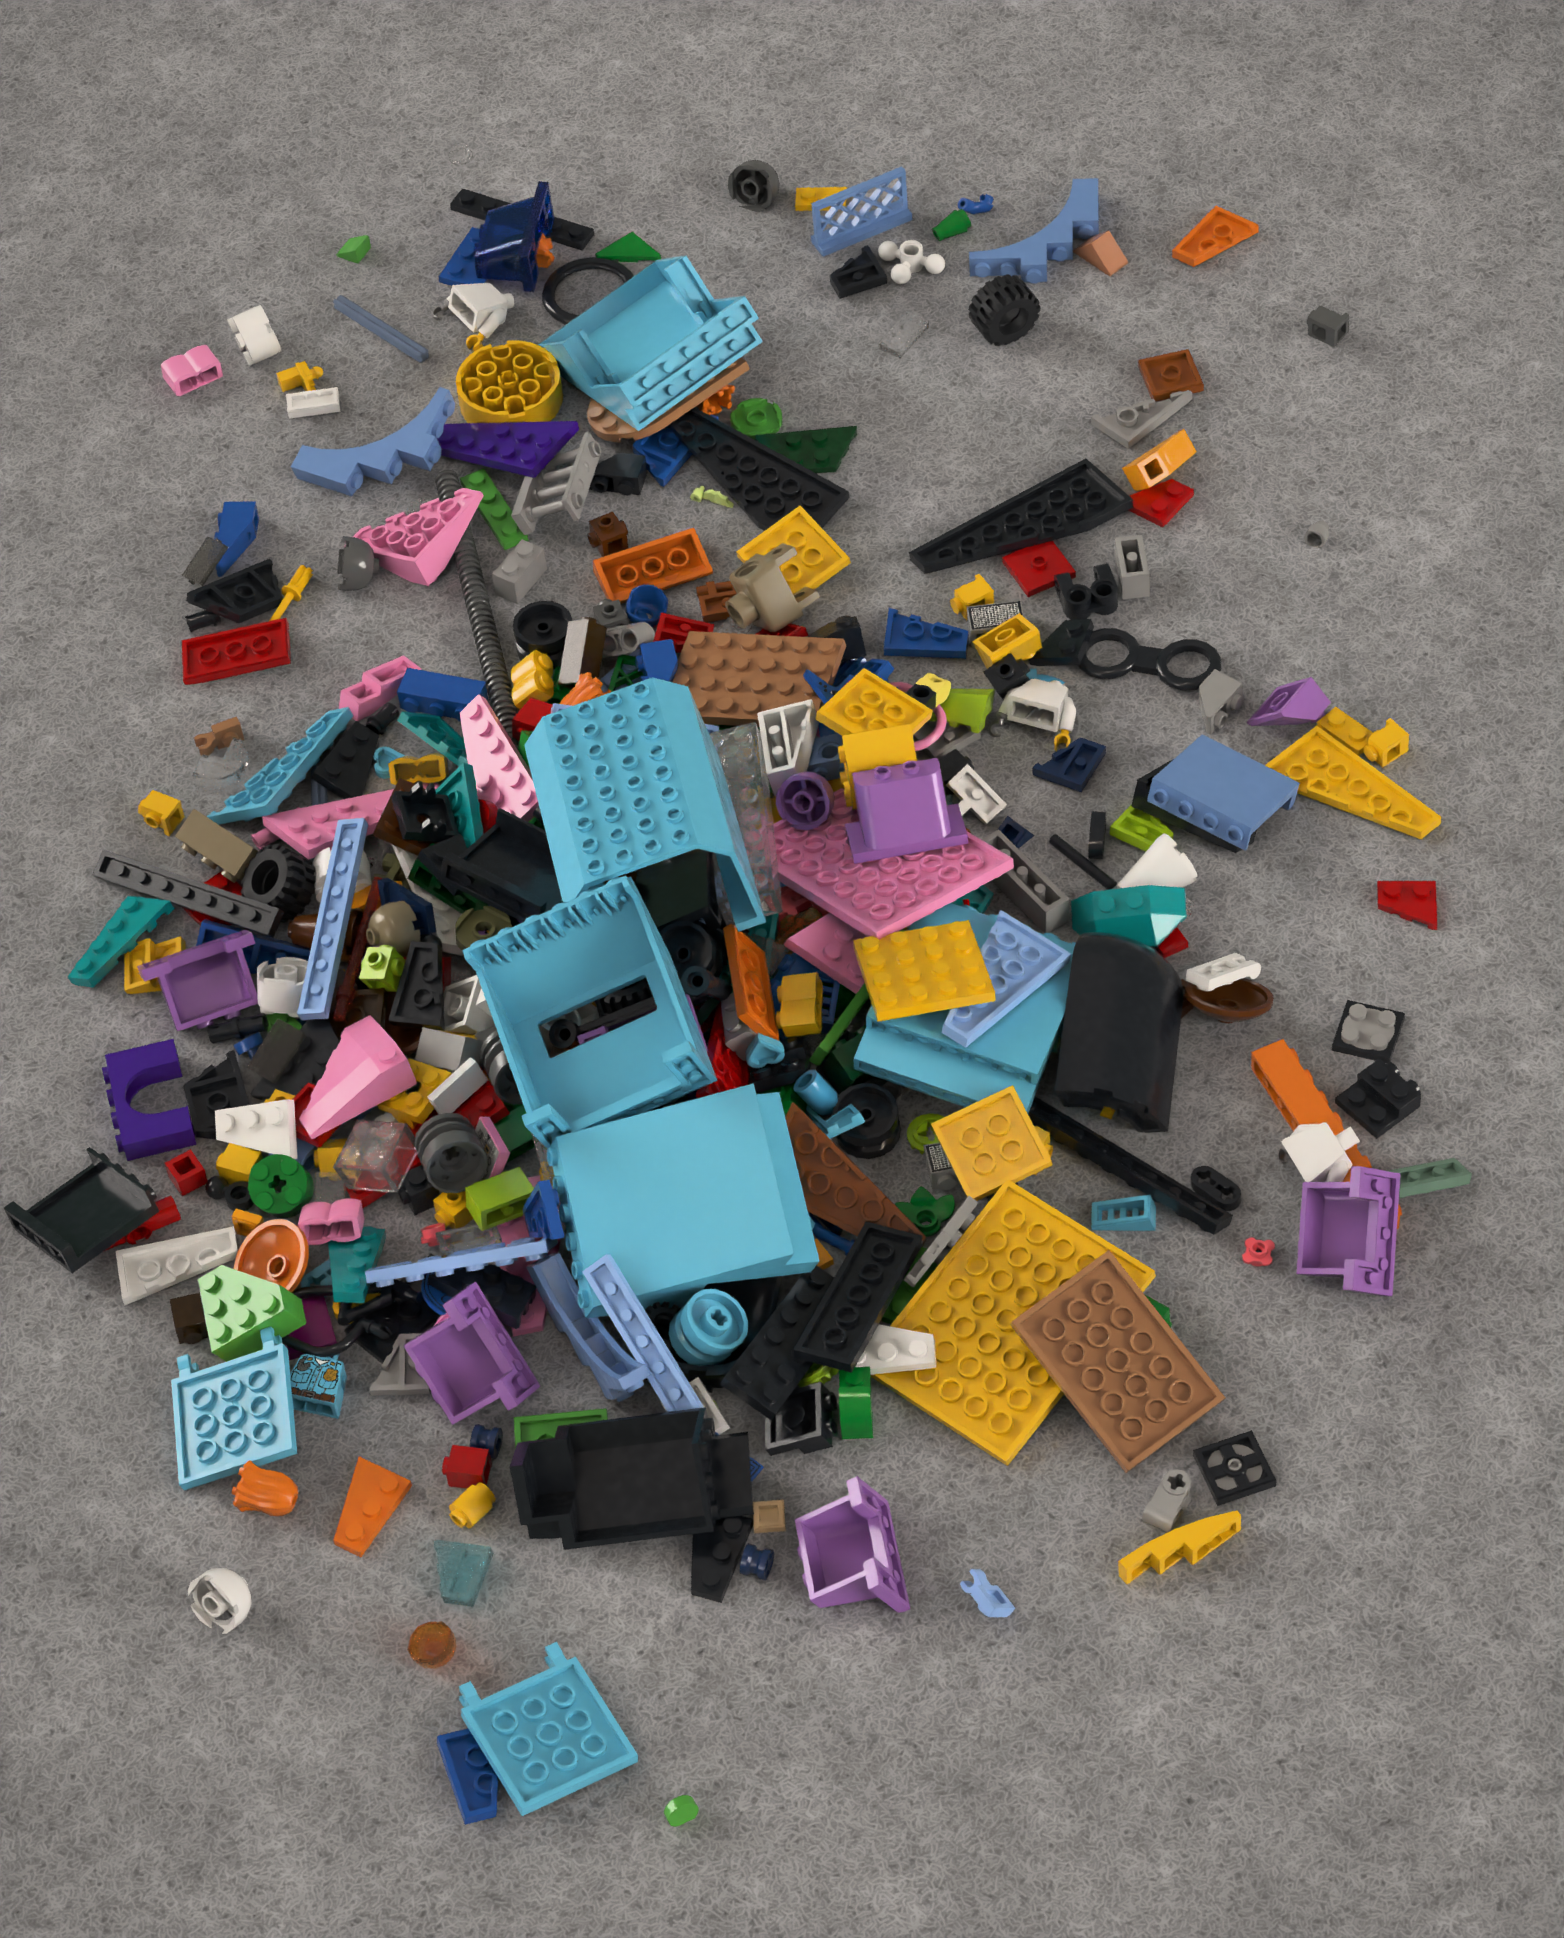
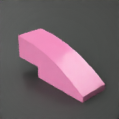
M403 655L363 672L362 682L341 690L339 709L349 707L354 715L352 719L360 721L373 714L397 695V690L407 668L422 669Z

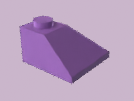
M1312 677L1277 687L1247 721V724L1251 726L1315 723L1325 715L1324 710L1331 702Z

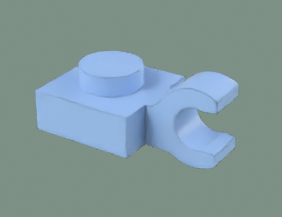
M971 1569L969 1572L974 1577V1584L971 1581H962L960 1585L963 1591L971 1593L970 1595L978 1604V1609L987 1617H1008L1011 1615L1015 1607L998 1585H991L987 1580L986 1574L981 1569Z

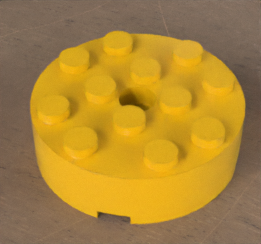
M508 340L505 345L492 347L491 344L486 345L470 354L463 361L456 375L460 411L467 423L548 422L556 416L563 402L561 376L556 359L548 350L531 342Z

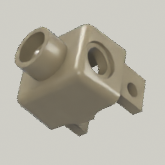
M782 543L764 556L755 554L730 574V582L737 594L725 602V606L733 621L740 628L744 629L753 623L754 626L761 629L777 632L803 616L802 609L820 598L817 590L806 586L793 594L779 568L780 565L798 554L795 547Z

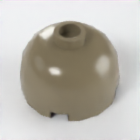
M405 901L389 902L380 906L372 914L368 924L366 937L369 944L373 947L390 945L396 948L402 957H407L411 941L420 942V930H414L412 921L417 920L415 913Z

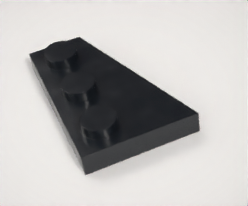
M355 721L313 772L311 779L343 799L362 796L379 735L358 721Z
M744 1516L720 1518L716 1520L713 1532L693 1534L692 1595L722 1603L753 1527L752 1518Z

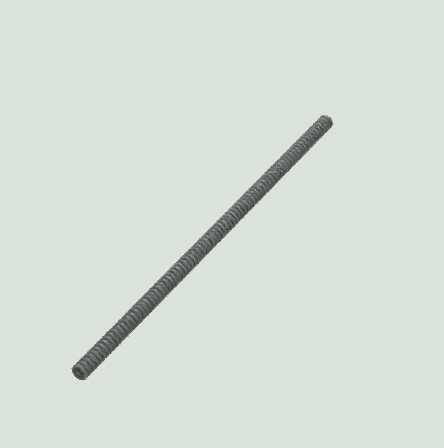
M443 470L436 475L435 483L440 501L443 502L446 499L455 497L454 491L461 489L458 474L453 470ZM469 523L453 553L491 708L518 750L519 741L512 737V719L518 712L512 700L511 684Z

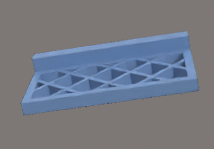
M901 166L811 203L814 228L811 242L824 257L913 220L912 213L908 209L905 169ZM898 178L893 188L887 187L892 180ZM875 187L876 190L870 198L866 197L865 194L868 190ZM883 191L887 192L888 194L884 200L878 202L877 199ZM895 196L899 197V200L891 203ZM854 197L847 207L842 205L847 198ZM861 200L866 202L859 212L854 210ZM873 205L878 207L877 209L868 212ZM831 206L825 216L820 215L821 209ZM838 210L843 211L837 221L832 220ZM850 215L855 216V218L846 221ZM827 224L833 225L831 228L824 230Z

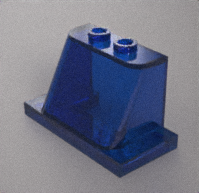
M538 181L533 197L488 211L485 223L480 225L479 243H475L474 246L477 278L520 281L525 292H534L539 276L536 254L542 233L545 236H550L555 219L549 182Z

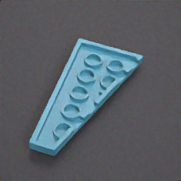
M349 707L331 710L324 714L305 731L307 737L297 742H292L285 748L288 753L282 759L274 758L244 784L246 790L239 792L235 796L231 795L224 801L226 807L222 811H213L207 817L220 825L241 820L246 822L256 817L276 813L279 810L278 806L283 800L291 796L292 790L297 783L306 778L307 771L320 761L319 757L322 753L333 745V740L337 735L347 728V723L354 716Z

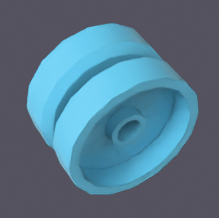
M703 1289L694 1294L685 1306L676 1313L669 1326L670 1341L679 1357L688 1364L698 1366L720 1365L724 1363L731 1353L742 1344L748 1333V1320L744 1309L728 1293L717 1289Z

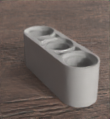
M646 622L608 628L606 630L602 658L631 653L639 650L640 644L653 642L655 637L653 628Z

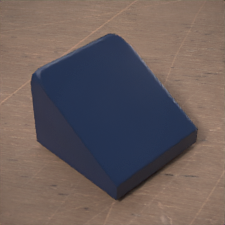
M1009 816L1005 818L998 828L1017 848H1020L1035 836Z

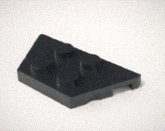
M267 559L188 592L186 601L189 604L236 623H242L277 608L283 600L280 588H278L277 577L272 571L273 563L270 559Z
M329 1018L306 1021L250 1093L254 1098L258 1100L270 1098L275 1089L296 1096L308 1082L314 1085L317 1084L326 1070L325 1066L333 1050L339 1044V1037L332 1027Z
M234 1050L226 1054L227 1059L216 1067L210 1065L203 1070L200 1076L194 1077L183 1085L194 1130L198 1138L216 1139L215 1110L249 1105Z
M488 1264V1266H484V1269L466 1272L465 1268L454 1270V1274L436 1277V1274L429 1276L428 1285L450 1297H454L464 1288L476 1282L499 1320L515 1329L520 1327L522 1315L527 1314L529 1304H532L536 1297V1285L492 1264Z

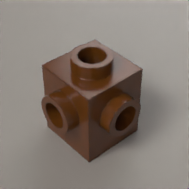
M614 512L589 521L590 533H587L589 543L592 548L598 549L602 557L629 549L627 527L623 520H618Z

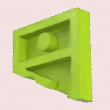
M1130 805L1110 826L1109 835L1146 852L1159 836L1165 833L1173 839L1174 833L1166 825L1162 824L1160 819Z

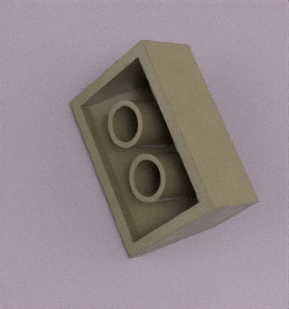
M196 809L192 810L175 835L176 838L183 842L182 849L194 857L197 853L203 855L200 861L214 870L217 866L223 869L221 875L233 883L237 879L242 881L245 876V868H248L249 861L252 857L255 858L258 852L255 848Z

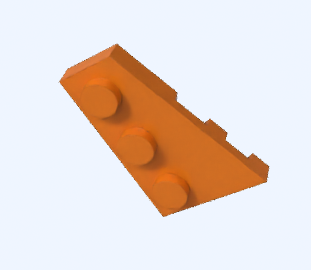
M1215 206L1172 250V258L1195 267L1258 233L1259 225L1219 206Z
M359 1456L334 1536V1544L362 1557L412 1487L411 1481Z

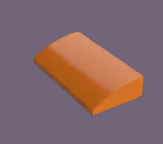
M694 527L593 560V572L606 598L612 601L619 599L620 604L628 601L633 588L643 584L654 585L661 590H665L713 574L712 567Z

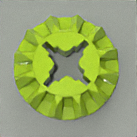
M928 1113L912 1120L907 1128V1140L911 1148L919 1150L921 1155H923L924 1145L939 1143L936 1135L933 1141H930L926 1135L928 1127H931V1131H933L931 1123L944 1118V1116Z
M813 1363L798 1386L803 1387L818 1382L825 1384L831 1381L834 1375L838 1374L839 1369Z

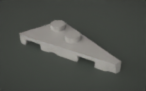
M1189 390L1179 391L1170 394V399L1160 402L1150 399L1133 404L1130 407L1117 408L1116 414L1100 418L1099 414L1091 417V425L1129 449L1192 400V392Z

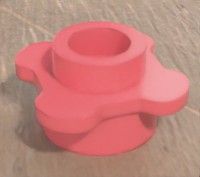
M444 1223L432 1224L421 1229V1243H428L429 1247L445 1243V1238L450 1236L449 1229L446 1230Z
M1253 1237L1245 1240L1246 1252L1242 1255L1245 1263L1254 1266H1268L1272 1263L1271 1251L1275 1249V1244L1272 1240L1262 1241L1256 1240Z

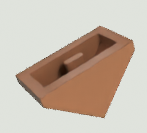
M1109 230L1091 237L1073 250V253L1109 276L1128 264V260Z

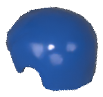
M643 584L631 590L626 604L627 617L632 623L646 622L651 627L658 625L661 613L667 612L668 598L663 590L654 585ZM647 614H650L652 618L649 619Z

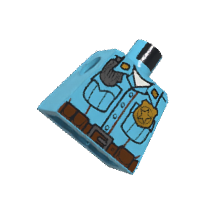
M340 1353L330 1357H319L309 1354L301 1355L290 1372L294 1410L339 1418L347 1380L344 1363L338 1361Z

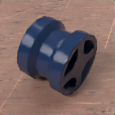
M476 1424L471 1434L470 1447L489 1449L490 1457L496 1459L502 1445V1429L494 1427L490 1430L486 1429L483 1425Z
M748 1543L742 1554L740 1574L746 1576L755 1574L758 1579L767 1580L774 1562V1550L769 1548L760 1550L757 1549L756 1545Z

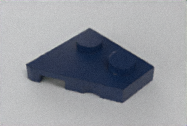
M1080 737L1070 743L1067 748L1053 753L1050 761L1043 765L1035 764L1032 768L1033 776L1082 793L1105 756L1106 746Z
M389 878L377 880L381 906L389 902L405 901L411 907L417 919L412 921L414 930H420V935L437 932L432 903Z

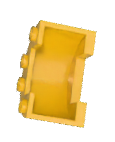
M911 724L842 736V746H838L840 763H844V772H839L842 789H844L846 807H852L853 810L857 809L852 773L875 769L878 766H893L907 761H917Z

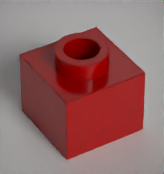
M191 1149L165 1162L168 1177L181 1196L196 1190L208 1181L205 1169Z

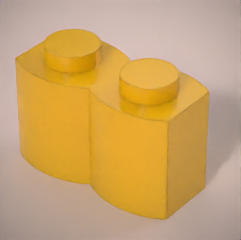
M535 649L512 667L511 679L514 685L512 688V700L517 708L521 709L530 698L547 702L553 697L554 682L551 678L553 675V662L547 654Z
M438 753L427 754L419 759L412 756H403L388 763L390 783L394 785L397 784L399 777L412 783L418 780L424 783H435L449 776L447 758Z
M818 973L783 976L781 986L777 987V997L779 1003H781L780 1011L776 1012L778 1028L783 1030L786 1037L820 1034L822 1031L823 983Z

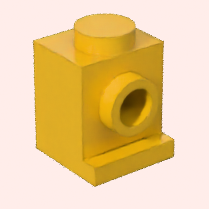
M977 574L974 581L955 589V597L950 599L953 611L956 614L961 613L967 621V607L994 604V590L980 574Z
M1389 718L1386 720L1384 728L1374 731L1368 737V745L1363 749L1364 754L1369 761H1375L1383 768L1408 752L1409 734L1394 720Z
M152 790L138 806V813L143 815L146 824L155 829L158 827L162 828L167 836L173 833L185 817L180 800Z

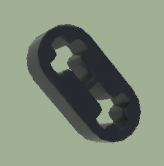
M1091 812L1088 847L1089 859H1103L1106 812Z
M1199 1166L1192 1171L1191 1187L1194 1192L1226 1211H1232L1239 1207L1241 1203V1190L1234 1182L1209 1166ZM1207 1177L1210 1178V1184L1206 1181L1199 1183V1178L1203 1180ZM1222 1193L1226 1196L1230 1193L1233 1194V1199L1229 1197L1225 1200L1222 1199Z

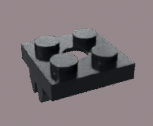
M418 782L410 789V792L394 791L391 799L403 840L441 842L459 834L448 795L436 794L434 783H430L425 790H423L422 782ZM424 815L427 820L421 824L416 817Z

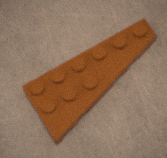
M792 1102L785 1119L808 1212L856 1236L860 1233L865 1222H870L922 1235L924 1245L927 1237Z

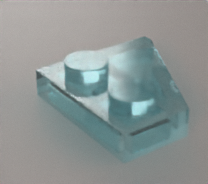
M435 1539L434 1548L438 1559L437 1571L441 1580L439 1585L444 1603L474 1607L494 1555L491 1547Z

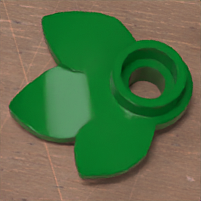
M921 1186L913 1194L910 1203L896 1202L895 1205L926 1237H930L940 1230L942 1222L953 1215L955 1200L952 1194L942 1196L936 1200L928 1190ZM923 1222H930V1223H931V1224H928V1225H922Z

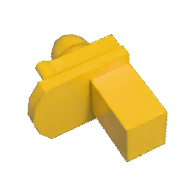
M305 361L295 363V367L276 373L278 384L282 392L302 386L305 391L316 390L313 379L322 377L323 369L319 366L309 369Z

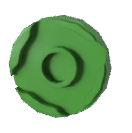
M748 399L739 403L737 409L731 412V427L756 440L755 435L774 434L779 431L782 426V411L774 402L773 404L768 403L767 399Z

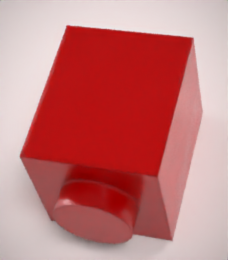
M452 1445L450 1455L445 1456L442 1466V1473L446 1475L448 1485L450 1487L467 1489L471 1485L481 1482L487 1486L492 1467L489 1449Z

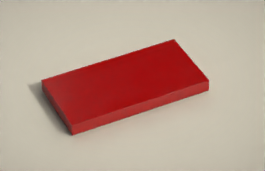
M287 618L182 640L183 682L185 685L205 683L291 664L289 623Z

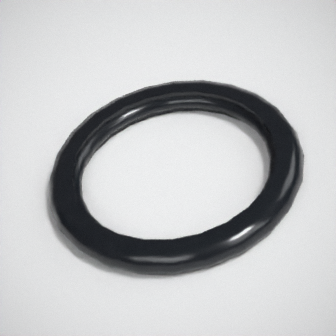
M590 257L568 262L556 269L545 282L542 291L543 305L555 320L566 325L579 315L562 310L555 301L554 293L556 287L565 277L581 270L603 269L618 275L625 283L634 277L632 272L624 265L606 258Z

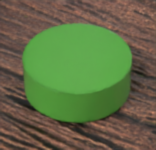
M682 1795L672 1799L666 1805L664 1815L671 1826L678 1827L695 1819L699 1808L691 1796Z

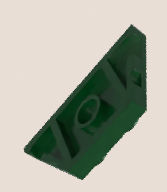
M857 426L755 435L757 442L816 474L836 472L841 464V459L849 450L852 439L857 436Z

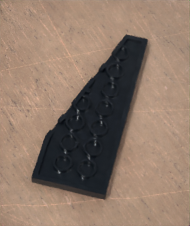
M695 407L668 425L670 430L756 526L763 531L800 505L823 528L850 498L849 491Z
M1085 458L910 551V561L924 574L1087 532L1133 508V499Z

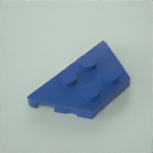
M710 415L711 417L719 420L718 416ZM668 426L648 437L636 440L632 445L634 454L645 455L647 470L662 487H665L692 455Z

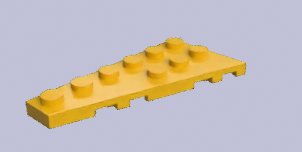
M1315 726L1265 765L1299 782L1297 793L1415 838H1424L1441 824L1440 815L1318 726Z

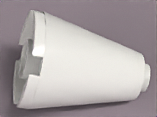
M1164 833L1155 840L1117 884V889L1145 885L1183 888L1197 880V873L1184 852L1180 853L1175 848L1178 844L1169 835Z

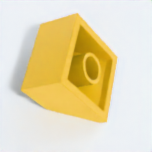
M1020 613L972 641L987 669L1009 653L1016 660L1019 658L1028 660L1036 654V651L1042 648L1038 628Z

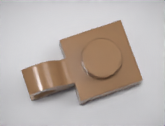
M237 716L212 725V731L209 733L199 734L194 737L195 745L199 748L201 757L210 755L216 746L219 750L225 747H233L238 742L244 741Z

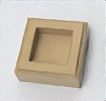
M784 1500L753 1502L754 1533L786 1531Z

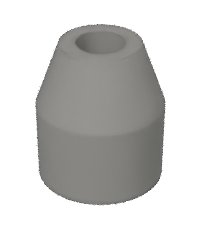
M1318 521L1312 524L1304 536L1305 543L1309 546L1322 548L1329 537V525L1325 521ZM1313 538L1322 540L1317 545L1313 544Z

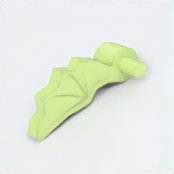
M704 486L695 488L690 496L691 500L697 502L706 499L726 507L733 508L734 506L729 501L728 496L722 495L720 491H714L713 489L704 492Z

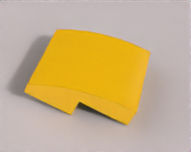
M181 936L157 944L151 938L138 941V945L131 952L128 951L124 954V991L127 994L162 991L157 977L144 981L139 974L137 966L186 950V942Z

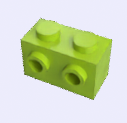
M519 1166L465 1187L466 1208L480 1230L484 1231L523 1216L522 1208L534 1187Z

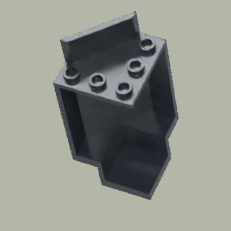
M706 1407L561 1425L557 1428L555 1438L518 1442L510 1464L520 1524L527 1525L530 1539L562 1538L564 1550L713 1532L716 1520L720 1518L754 1514L748 1432L715 1436L713 1417L708 1418Z

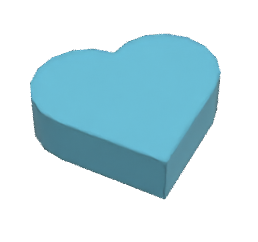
M379 747L376 749L373 756L376 775L383 779L390 778L388 763L405 755L390 747Z
M757 1033L746 1050V1061L752 1068H762L767 1063L777 1064L785 1056L784 1046L780 1041Z

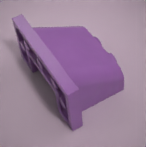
M938 758L907 761L893 766H878L875 769L852 773L859 821L846 823L845 829L854 864L968 844L967 831L959 805L946 804Z
M247 929L137 966L139 974L144 981L157 977L177 1031L195 1025L197 1029L213 1025V1019L224 1016L225 1020L241 1015V1009L258 1004L257 992L242 948L255 944L252 932Z
M1351 1166L1350 1182H1303L1297 1274L1344 1278L1343 1290L1378 1296H1392L1400 1173L1362 1166Z
M476 1282L470 1284L443 1304L444 1309L449 1315L448 1318L404 1345V1348L415 1364L418 1375L424 1378L431 1390L433 1399L442 1407L452 1425L499 1398L509 1411L518 1406L540 1387L539 1382Z
M858 1476L846 1481L849 1495L795 1519L800 1545L797 1547V1551L805 1571L802 1577L808 1589L811 1602L819 1608L880 1598L898 1613L910 1610L889 1503Z

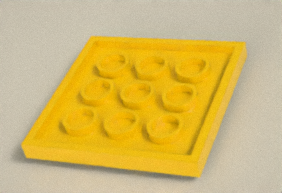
M969 920L955 921L937 926H926L908 931H897L881 939L868 936L853 940L854 952L878 1022L996 1001L995 990Z

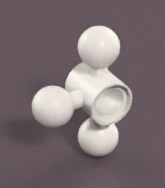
M916 240L903 242L899 249L894 242L884 241L878 248V254L882 260L892 261L895 258L900 259V264L895 265L891 270V278L897 284L907 283L911 278V273L919 272L923 266L931 274H939L945 268V260L941 255L931 254L928 257L923 256L922 244Z

